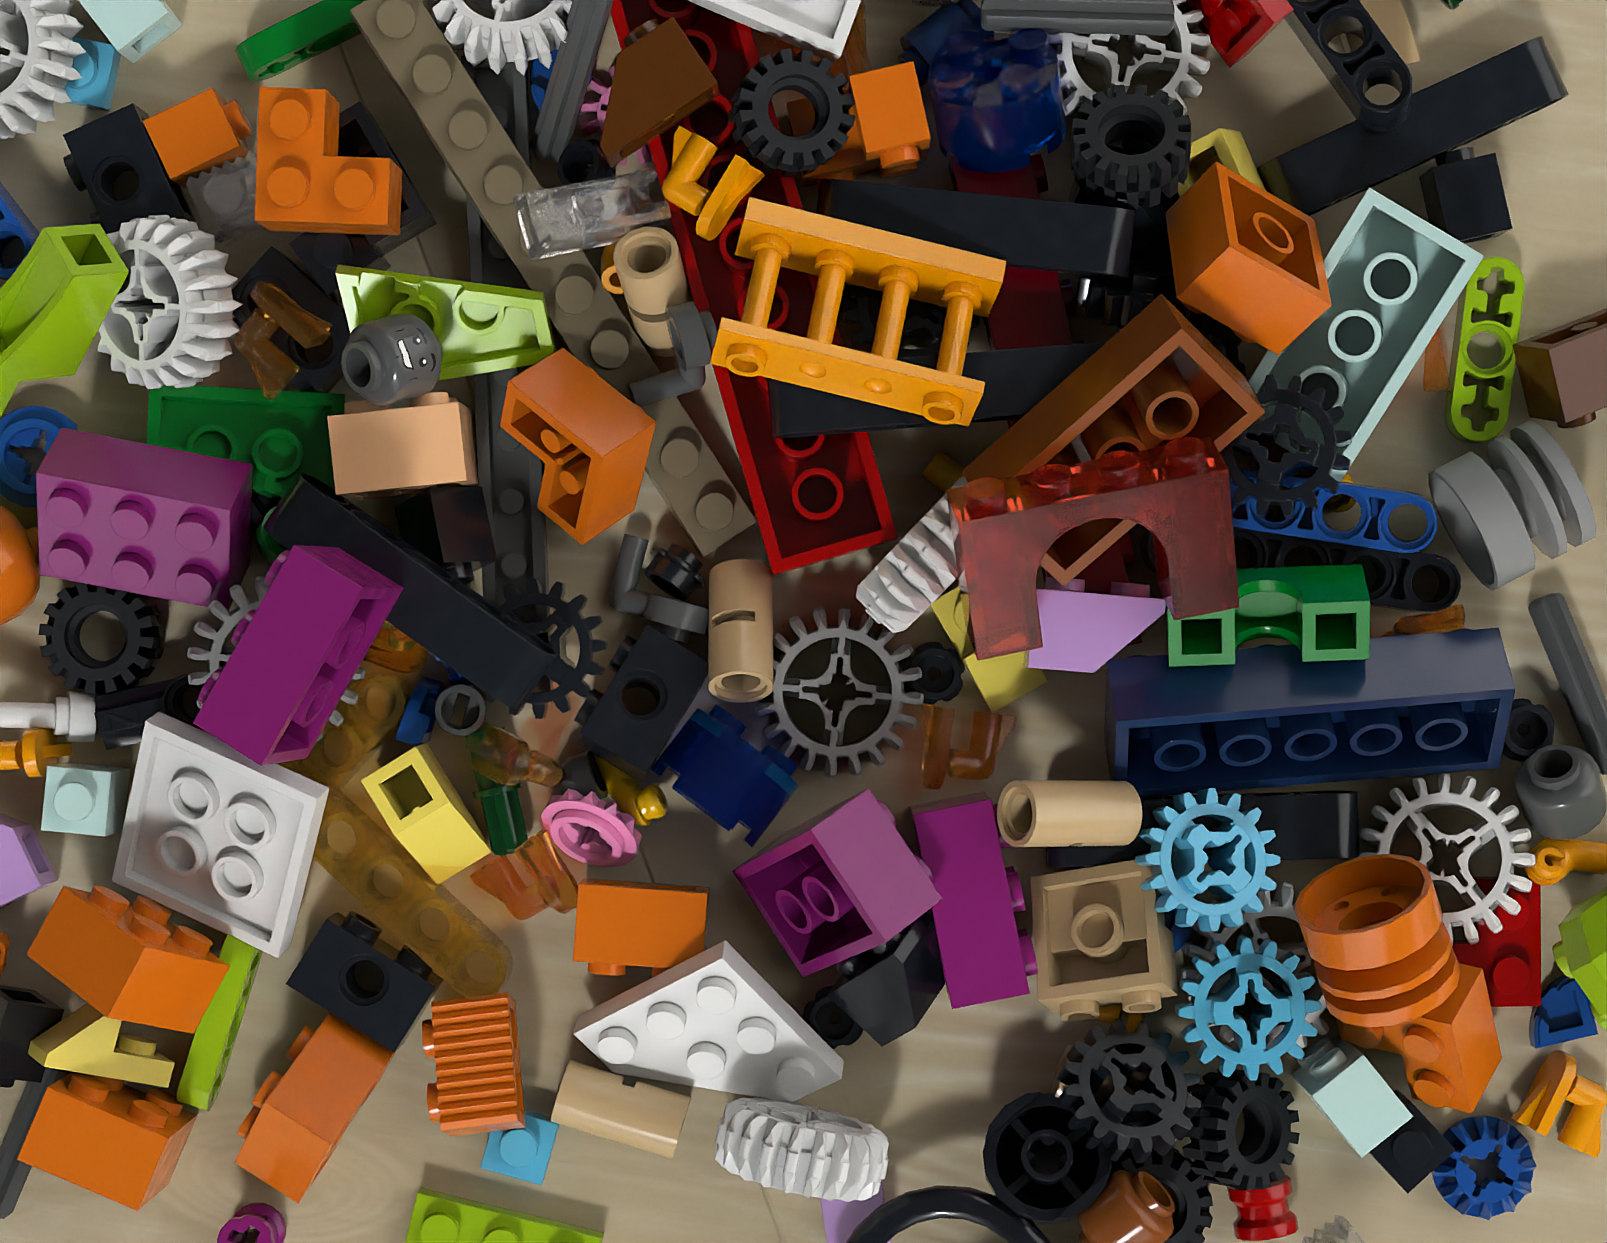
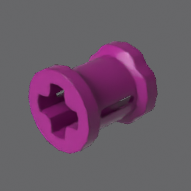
M250 1203L242 1207L221 1228L217 1243H244L247 1237L246 1230L250 1226L260 1232L257 1237V1243H283L286 1237V1223L282 1214L273 1206L265 1203Z

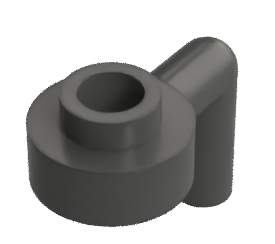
M693 301L665 309L666 323L678 359L679 368L629 383L628 390L632 403L642 407L700 389L706 381L705 365L710 364V350L714 348L717 336V329L708 309L699 312Z
M624 534L608 593L609 605L615 610L655 621L654 629L673 640L690 643L692 632L705 634L709 621L708 608L636 589L649 540Z

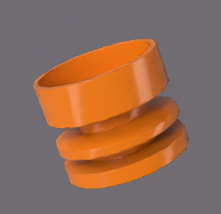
M1394 854L1363 856L1337 864L1314 877L1299 893L1294 910L1310 957L1315 960L1313 966L1328 1010L1331 1015L1343 1023L1366 1028L1394 1026L1419 1018L1443 1004L1457 988L1461 970L1452 948L1449 933L1445 924L1441 921L1443 913L1426 865L1408 856Z

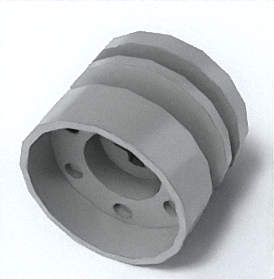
M1531 419L1512 429L1510 439L1500 435L1488 442V458L1491 468L1481 457L1470 451L1428 474V486L1434 506L1452 543L1472 573L1484 586L1492 591L1535 569L1536 558L1532 543L1541 553L1554 559L1567 552V543L1577 547L1596 537L1597 525L1593 509L1576 470L1556 440L1542 425Z

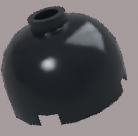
M1041 1092L1026 1093L1005 1105L990 1123L983 1148L986 1181L996 1198L1020 1217L1043 1225L1069 1222L1091 1207L1106 1187L1112 1167V1160H1110L1109 1156L1110 1144L1101 1141L1092 1150L1087 1148L1086 1142L1091 1132L1085 1126L1076 1130H1070L1067 1126L1076 1113L1074 1107L1059 1106L1058 1097H1055L1054 1093L1041 1094Z

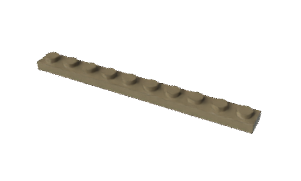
M365 0L350 10L351 18L528 290L544 292L550 325L567 351L583 364L592 368L603 380L632 402L628 384L661 374V372L610 293L603 287L600 277L422 1ZM675 396L642 406L641 408L656 421L645 471L701 557L706 556L756 523V519L678 398Z

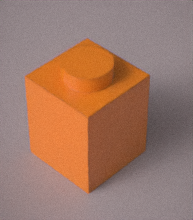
M213 88L143 120L169 178L183 188H187L253 156L245 140L246 137L253 134V130L242 107L236 99L227 103L226 99Z

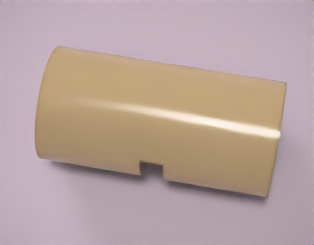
M658 227L638 228L630 231L618 241L613 253L614 264L639 340L647 352L653 355L663 357L674 356L676 354L666 323L665 309L693 301L681 255L675 238L668 231Z
M748 559L724 561L715 565L709 572L708 689L713 696L728 702H753L767 697L773 691L772 572L766 565Z
M1015 780L1008 783L1000 794L997 806V820L1001 835L1013 847L1124 846L1130 844L1139 833L1142 823V804L1138 792L1127 781Z
M569 1060L555 1101L551 1122L673 1159L691 1097L640 1081H636L635 1087H630L623 1084L624 1076Z

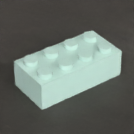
M1369 188L1323 261L1332 305L1279 355L1268 349L1248 381L1250 387L1253 388L1256 394L1265 391L1266 375L1273 374L1277 382L1278 389H1287L1294 375L1301 377L1302 394L1309 396L1318 387H1323L1326 390V397L1321 407L1326 411L1332 407L1341 406L1344 411V417L1333 427L1335 431H1350L1352 443L1337 448L1336 453L1350 459L1352 464L1484 255ZM1276 405L1265 407V413L1253 425H1257L1273 416ZM1302 411L1300 427L1305 436L1325 445L1324 437L1318 424L1311 416ZM1278 433L1274 441L1276 444L1293 454L1299 451L1290 446L1289 434ZM1332 470L1330 475L1338 482H1341L1348 470Z

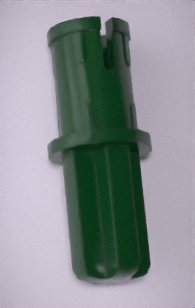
M505 726L465 735L466 741L469 744L478 791L472 792L473 798L480 797L491 850L494 855L500 856L521 852L528 848L529 845L517 790L523 787L522 781H515L505 738Z

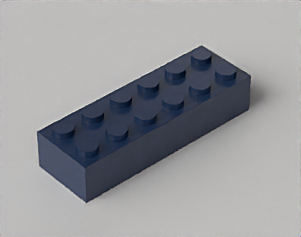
M1462 628L1450 632L1413 635L1392 634L1386 637L1370 638V655L1367 660L1302 662L1300 649L1295 644L1279 646L1266 644L1254 648L1235 649V664L1169 667L1168 655H1133L1127 658L1110 659L1106 662L1104 742L1110 781L1129 782L1134 786L1139 797L1143 798L1178 795L1187 792L1193 794L1207 788H1215L1217 792L1499 769L1515 694V685L1499 628L1475 630Z

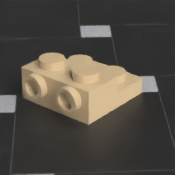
M1135 860L1030 877L1034 949L1038 974H1036L1038 1001L1054 1013H1060L1062 1020L1068 1022L1091 1021L1100 1016L1099 1007L1122 1004L1123 1011L1129 1013L1153 1012L1162 1008L1161 998L1178 996L1173 932L1165 926L1164 912L1158 913L1154 909L1161 893L1158 889L1142 890L1140 886L1146 878L1152 876L1150 867L1136 864Z

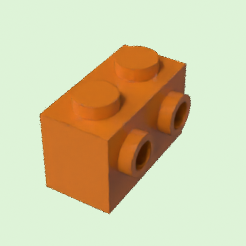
M583 878L578 884L573 961L588 962V972L600 975H625L626 965L652 967L651 976L655 977L706 950L710 887Z

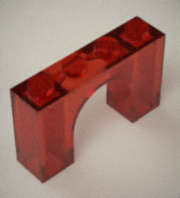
M1182 437L1174 439L1162 447L1137 452L1112 451L1102 455L1097 460L1068 466L1048 464L1036 468L1032 473L1003 479L992 477L978 478L970 481L963 487L946 490L964 622L977 661L1043 647L1036 594V576L1041 560L1050 546L1064 533L1080 524L1096 519L1120 518L1131 520L1153 532L1158 588L1174 620L1239 607L1229 471L1211 437L1202 439Z

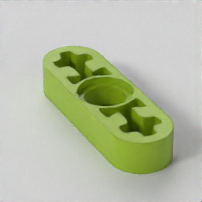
M1490 257L1482 260L1460 293L1458 300L1444 417L1450 433L1466 443H1480L1495 438L1503 431L1509 417L1516 362L1513 344L1518 343L1525 282L1518 266L1502 257ZM1491 270L1497 272L1496 278L1498 283L1507 285V294L1495 298L1492 309V317L1505 316V325L1491 320L1471 322L1472 313L1481 315L1486 312L1488 295L1483 290H1477V281L1489 277ZM1483 332L1493 335L1501 346V357L1498 363L1490 369L1479 368L1469 359L1467 353L1468 343L1476 333ZM1464 376L1480 381L1492 378L1497 379V389L1491 386L1482 389L1481 407L1491 411L1492 418L1491 421L1479 424L1477 431L1471 430V419L1461 417L1462 407L1474 403L1477 385L1465 387L1463 385Z
M230 934L227 935L219 958L230 965L196 1028L177 1091L178 1102L206 1111L212 1108L220 1091L263 954L262 950Z

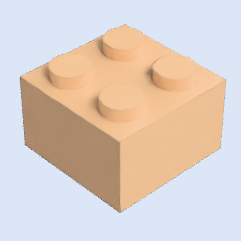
M447 392L426 393L420 397L410 399V407L394 409L393 404L374 405L368 400L344 403L345 414L327 416L336 495L355 500L418 494L428 488L478 487L475 411L457 402L456 397H449Z

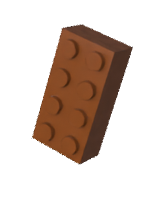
M1161 293L970 463L963 472L977 508L1058 582L1065 586L1265 413V410L1244 375Z

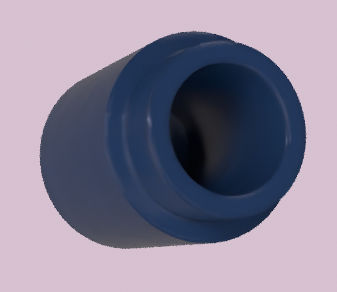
M960 0L956 4L948 1L900 38V44L904 52L898 56V61L900 64L914 61L919 87L927 83L932 88L939 90L987 53L986 45L995 39V32L986 31L982 28L981 9L972 0Z

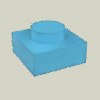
M73 37L72 40L79 43L86 53L73 58L72 68H75L82 78L68 80L64 89L72 102L65 103L110 111L121 54L112 44Z
M525 1110L526 1127L490 1132L480 1168L542 1185L560 1124L551 1122V1117Z

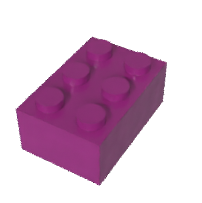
M61 428L36 471L40 575L209 607L212 601L217 600L229 610L233 602L230 588L237 584L241 585L250 566L252 464Z
M293 545L290 552L286 550L277 557L266 575L265 585L269 589L257 611L255 609L250 610L239 622L233 633L231 642L236 648L224 669L218 668L215 670L200 691L198 702L203 706L193 724L260 766L307 758L404 589L338 547Z
M869 788L788 830L732 870L803 977L886 943L943 900L933 884V876L930 869L922 859L911 852L896 830V822L891 811L885 804L874 797Z
M984 791L910 806L920 859L930 869L933 876V884L943 900L931 908V914L934 919L945 984L952 1009L1030 994L1027 976L1038 974L1031 936H1028L1026 928L1017 930L1014 912L1025 910V903L1018 872H1015L1014 866L1004 867L1001 848L1010 847L1011 845L1004 840L998 826V804L992 805L991 799Z

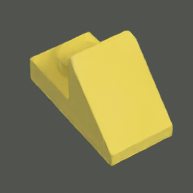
M985 571L938 597L930 605L992 713L1047 682L1041 669L1023 666L1026 638L1020 627L1015 625Z
M89 1003L30 1042L27 1053L44 1067L166 1088L169 1087L175 1064L156 1050L157 1042L131 1034H119L118 1042L116 1043L122 1020L107 1018Z

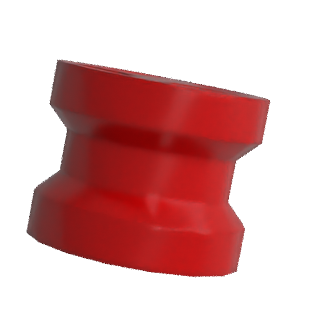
M1284 1175L1279 1181L1270 1180L1271 1187L1266 1189L1255 1188V1190L1227 1186L1228 1197L1237 1206L1238 1217L1233 1223L1236 1239L1243 1241L1270 1240L1288 1236L1299 1229L1297 1216L1289 1210L1287 1197L1292 1192L1291 1178Z

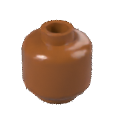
M1117 1170L1109 1176L1106 1187L1091 1207L1078 1215V1221L1082 1228L1078 1235L1080 1243H1164L1174 1230L1171 1214L1175 1211V1204L1162 1184L1149 1173L1139 1171L1135 1174L1127 1170Z

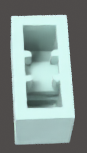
M1341 1035L1332 1042L1328 1038H1323L1310 1046L1304 1052L1303 1058L1301 1060L1298 1059L1301 1067L1291 1074L1337 1133L1361 1158L1413 1117L1367 1058L1349 1042L1343 1041Z

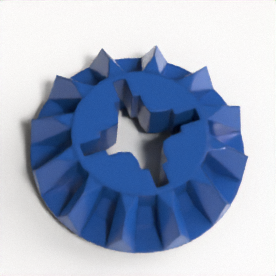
M42 406L19 408L4 416L0 420V494L18 505L37 507L36 475L34 476L30 473L31 462L23 459V455L14 452L15 447L22 449L26 447L37 448L40 440L43 439L47 442L45 446V452L47 453L61 428L79 431L77 424L57 410Z
M1472 1116L1453 1124L1442 1135L1455 1151L1432 1171V1176L1442 1198L1462 1215L1490 1220L1492 1216L1504 1212H1514L1516 1205L1526 1194L1532 1192L1533 1170L1537 1165L1533 1159L1529 1141L1510 1123L1492 1116ZM1494 1151L1496 1154L1493 1163L1506 1178L1502 1180L1497 1177L1495 1180L1485 1177L1480 1185H1475L1474 1182L1477 1174L1469 1167V1164L1461 1159L1464 1155L1470 1159L1475 1157L1484 1160L1489 1152L1493 1153Z

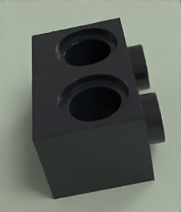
M271 246L231 290L232 299L243 304L233 310L232 313L235 316L232 320L241 330L235 334L255 350L265 343L282 359L275 366V369L301 392H305L311 385L318 391L329 393L344 376L341 363L342 352L350 336L344 307L327 296L324 290L286 255ZM270 289H282L286 299L284 311L276 319L263 321L258 312L260 297ZM327 330L333 338V351L325 361L312 364L305 355L306 341L313 333Z

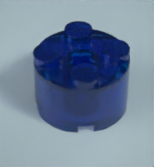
M1025 28L1015 33L988 35L966 30L957 32L947 38L945 41L946 51L933 62L928 73V84L939 148L945 157L950 152L957 156L958 166L975 172L994 173L1016 170L1030 165V153L1046 145L1048 155L1059 147L1067 131L1057 54L1048 44L1047 34L1043 30Z
M715 704L709 714L697 708L650 770L659 778L662 777L667 769L678 776V779L673 784L672 789L727 831L733 830L737 823L748 829V832L741 841L753 848L798 789L799 785L791 778L798 766L768 743L759 752L740 736L747 727L719 705Z

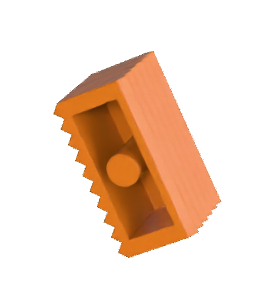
M506 992L431 1002L432 1019L422 1021L424 1052L427 1058L435 1057L437 1082L428 1083L427 1106L431 1122L440 1121L441 1131L449 1136L471 1135L474 1133L496 1132L526 1127L515 1000Z

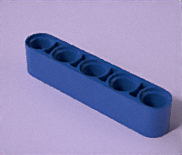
M1209 462L1148 513L1399 553H1414L1425 548L1433 540L1437 531V513L1433 504L1424 496L1408 491L1338 481L1336 482L1339 485V490L1336 494L1352 496L1361 508L1359 523L1349 530H1337L1327 523L1324 517V506L1326 501L1336 494L1326 492L1321 488L1315 492L1319 509L1312 512L1303 501L1296 502L1293 518L1289 520L1276 521L1267 516L1264 519L1257 517V500L1252 498L1238 508L1232 502L1233 495L1238 488L1235 484L1229 486L1230 499L1228 504L1222 510L1211 511L1199 503L1196 497V488L1198 482L1208 474L1218 475L1226 466L1225 464ZM1238 466L1245 477L1256 484L1259 469ZM1293 474L1284 479L1283 486L1291 489L1303 484L1310 477ZM1402 504L1418 506L1427 517L1425 532L1414 540L1397 538L1389 527L1390 513Z

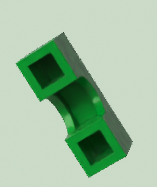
M1362 564L1164 572L1166 599L1165 627L1169 667L1235 664V649L1246 641L1258 638H1277L1295 644L1300 649L1302 662L1369 659L1370 597Z

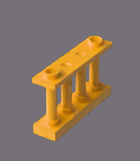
M749 197L735 251L736 256L754 260L741 322L724 317L721 318L710 364L726 367L733 373L741 376H763L922 415L927 420L937 424H958L969 427L985 387L984 381L962 376L972 316L975 314L988 318L1003 283L1006 261ZM780 267L819 277L806 338L767 328ZM844 283L878 290L883 293L871 354L832 344ZM909 298L947 309L936 370L897 360Z

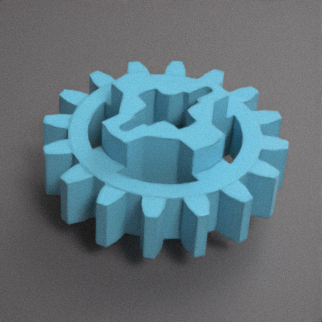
M1215 788L1199 790L1196 800L1190 792L1173 796L1175 810L1164 806L1156 808L1152 812L1160 828H1149L1140 832L1139 836L1151 845L1150 853L1136 856L1135 863L1150 867L1152 876L1146 878L1140 886L1142 890H1159L1161 896L1154 907L1158 913L1169 912L1175 908L1178 909L1175 925L1179 927H1190L1197 919L1201 932L1218 931L1220 921L1226 928L1243 925L1241 910L1251 914L1260 913L1264 909L1256 893L1258 891L1265 892L1276 889L1277 884L1271 878L1265 876L1266 867L1280 864V857L1274 854H1267L1264 847L1266 843L1276 837L1274 830L1258 832L1254 825L1261 816V810L1257 807L1239 812L1241 795L1237 793L1224 795L1219 802ZM1196 817H1209L1222 822L1220 827L1213 828L1209 832L1202 823L1195 824L1192 820ZM1214 848L1211 851L1213 854L1208 860V856L1203 849ZM1208 860V864L1213 871L1203 872V866ZM1208 889L1214 896L1220 895L1224 900L1216 904H1207L1193 897L1197 893H1203Z
M1246 935L1238 936L1236 951L1229 952L1219 940L1213 942V952L1216 959L1208 963L1204 959L1195 956L1191 961L1200 972L1196 980L1180 978L1178 983L1185 992L1191 995V999L1189 1002L1175 1005V1012L1178 1016L1192 1019L1193 1021L1192 1024L1186 1026L1181 1031L1182 1037L1187 1043L1203 1040L1204 1042L1199 1047L1196 1056L1204 1064L1213 1060L1217 1055L1220 1056L1219 1071L1226 1077L1231 1076L1237 1064L1242 1065L1245 1075L1250 1081L1257 1080L1259 1065L1264 1063L1277 1075L1283 1073V1064L1280 1056L1288 1052L1293 1057L1301 1060L1305 1054L1296 1043L1300 1034L1316 1036L1318 1032L1313 1025L1305 1020L1306 1013L1321 1010V1002L1316 998L1304 996L1303 991L1309 989L1316 982L1314 977L1308 972L1296 975L1292 973L1296 969L1300 958L1291 951L1282 955L1278 960L1275 959L1277 943L1271 939L1266 938L1258 951L1253 950L1251 940ZM1259 966L1274 971L1282 979L1288 992L1267 990L1263 986L1262 973H1260ZM1230 970V979L1217 993H1209L1213 983L1223 973ZM1249 987L1250 994L1262 1004V1008L1251 1011L1250 1021H1247L1246 1025L1245 1020L1236 1011H1233V1007L1244 1004L1245 994L1248 993ZM1279 1022H1286L1280 1034L1266 1044L1265 1037ZM1207 1023L1228 1025L1233 1029L1236 1048L1227 1046L1216 1039Z

